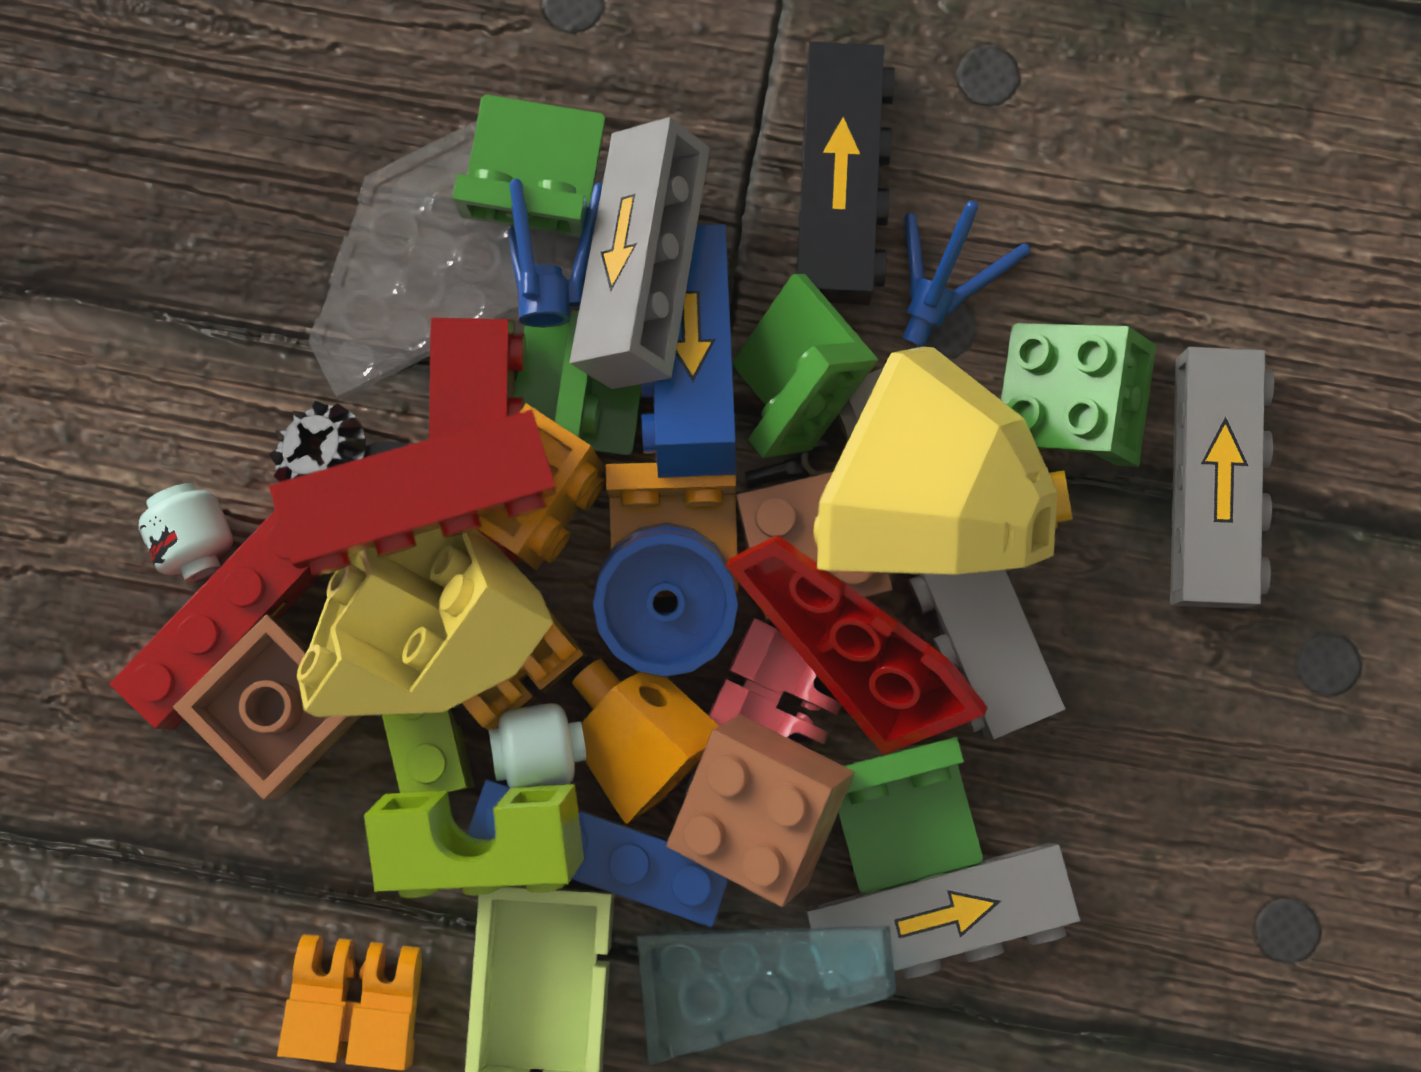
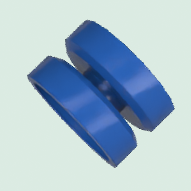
M660 523L639 527L616 542L601 564L593 602L598 632L614 656L637 671L665 677L692 672L717 656L733 632L738 603L732 574L725 566L727 560L713 541L694 528L671 523ZM663 590L671 591L677 596L678 605L670 608L665 602L661 608H657L653 605L654 596Z

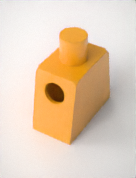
M599 659L582 670L572 681V685L593 709L581 723L586 749L585 762L617 813L627 825L664 801L700 763L712 730L719 725L665 676L638 672L620 682L604 661Z

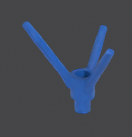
M973 200L966 203L932 282L924 277L916 215L914 213H907L904 216L910 270V297H912V300L906 312L912 314L902 338L925 347L934 325L941 327L946 313L951 314L964 300L1029 255L1030 247L1027 244H1021L952 291L945 288L973 224L978 210V203Z

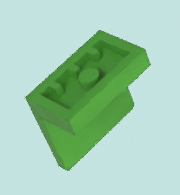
M484 95L480 102L467 175L456 174L452 200L460 217L515 227L510 182L517 178L523 184L530 230L580 238L588 204L590 203L595 185L605 129L604 115L598 112Z
M793 274L733 360L734 368L765 404L761 414L763 419L748 438L762 458L812 451L879 360L806 274Z
M1016 323L1011 329L1001 401L1025 419L1038 449L1088 452L1116 466L1139 467L1156 344L1129 326Z
M957 737L946 738L844 765L855 771V774L838 815L857 886L861 893L865 894L982 862L983 855L958 764L963 763L964 760Z

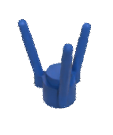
M517 178L511 180L510 192L515 227H510L507 235L518 290V314L521 324L540 328L561 326L570 321V307H580L603 183H597L593 187L570 281L563 277L562 268L550 264L535 265L523 184Z

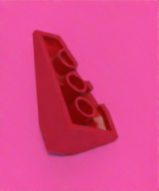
M776 535L731 557L725 565L883 755L985 716L988 706L949 658L828 570L817 569V562L781 536Z

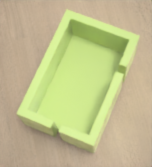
M526 885L502 886L495 892L479 895L465 1072H531V1069H542V1072H602L610 961L597 960L598 954H608L611 949L614 893L602 889L566 886L551 892L533 893L526 890Z

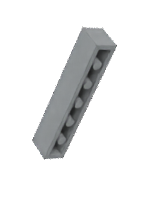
M884 368L869 373L837 415L840 427L848 441ZM1005 569L965 574L915 573L916 577L908 580L911 593L921 614L924 615L932 612L941 633L940 636L933 638L935 649L950 659L988 706L985 716L967 722L973 733L982 729L986 740H992L1065 710Z

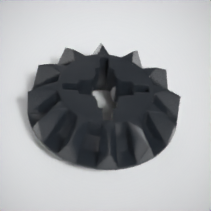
M315 401L311 409L306 412L293 411L294 421L286 430H276L279 444L277 449L269 453V456L276 465V473L273 477L279 482H283L364 458L366 437L361 422L349 410L338 403L326 405ZM312 436L318 437L323 441L320 445L323 453L321 455L324 461L323 465L308 456L311 452L309 442Z

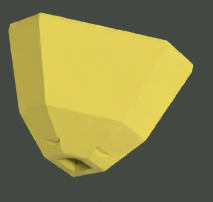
M918 347L891 353L819 501V514L814 524V540L818 546L817 569L829 571L965 574L1024 568L1054 556L1057 490L1025 419L933 347Z
M440 528L414 536L417 543L416 547L383 557H378L375 547L350 554L349 557L352 565L335 571L329 582L327 599L309 650L298 668L297 680L299 681L304 711L315 717L440 713L447 711L516 675L553 624L541 592L494 543L477 530L443 538Z

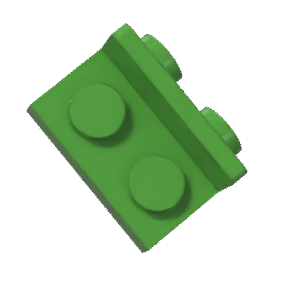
M571 310L570 321L561 326L540 328L525 325L526 364L524 372L517 373L514 397H524L525 404H528L591 445L596 453L631 456L634 451L642 395L641 384L611 389L569 363L579 311Z

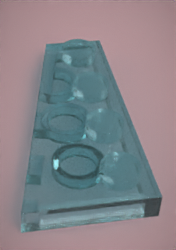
M890 926L647 932L637 936L649 1066L694 1051L699 1052L720 1046L726 1042L750 1035H759L803 1020L819 1018L882 1000L896 993Z

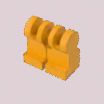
M549 608L548 611L553 624L516 675L462 702L483 728H486L488 732L489 729L499 728V719L504 711L528 707L537 699L523 682L524 678L529 676L540 691L546 692L588 657Z
M303 934L295 955L290 998L286 1001L277 1056L337 1063L346 1058L345 1064L401 1071H405L413 1066L415 1039L413 1038L422 970L421 947L402 946L396 977L393 981H390L385 976L386 944L371 942L359 974L360 979H363L360 1002L347 1000L351 978L355 977L357 969L354 960V940L338 939L333 954L331 970L327 974L322 969V936Z

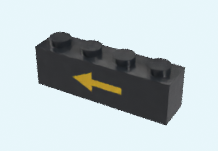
M809 41L806 65L796 274H806L830 303L869 305L873 294V286L884 287L887 252L886 249H875L876 225L887 226L889 188H878L879 165H890L892 127H881L882 104L892 105L895 67L883 66L884 45Z

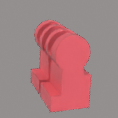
M753 618L727 671L744 679L745 682L743 686H740L727 679L723 680L708 716L720 726L734 717L742 715L787 738L792 733H798L824 745L829 735L827 731L813 725L814 722L805 714L797 712L795 717L777 709L778 702L783 692L801 700V707L807 710L819 711L821 709L836 716L842 705L837 700L815 689L814 679L817 675L780 631Z

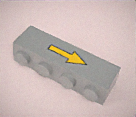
M672 117L612 133L569 362L611 389L672 377L710 151L709 146Z
M1188 347L1176 358L1170 606L1246 609L1260 605L1261 594L1268 593L1271 580V565L1267 556H1261L1262 531L1269 530L1272 518V501L1270 494L1263 493V469H1268L1271 465L1273 437L1271 431H1264V406H1270L1273 399L1274 374L1272 369L1265 368V350Z
M1051 842L985 859L976 865L932 875L865 894H854L805 908L826 987L830 989L840 986L843 996L861 993L878 987L879 981L877 976L902 969L905 979L937 972L942 969L939 959L965 953L967 962L991 958L1004 953L1002 942L1027 936L1029 945L1054 941L1066 936L1064 925L1080 921L1060 846Z

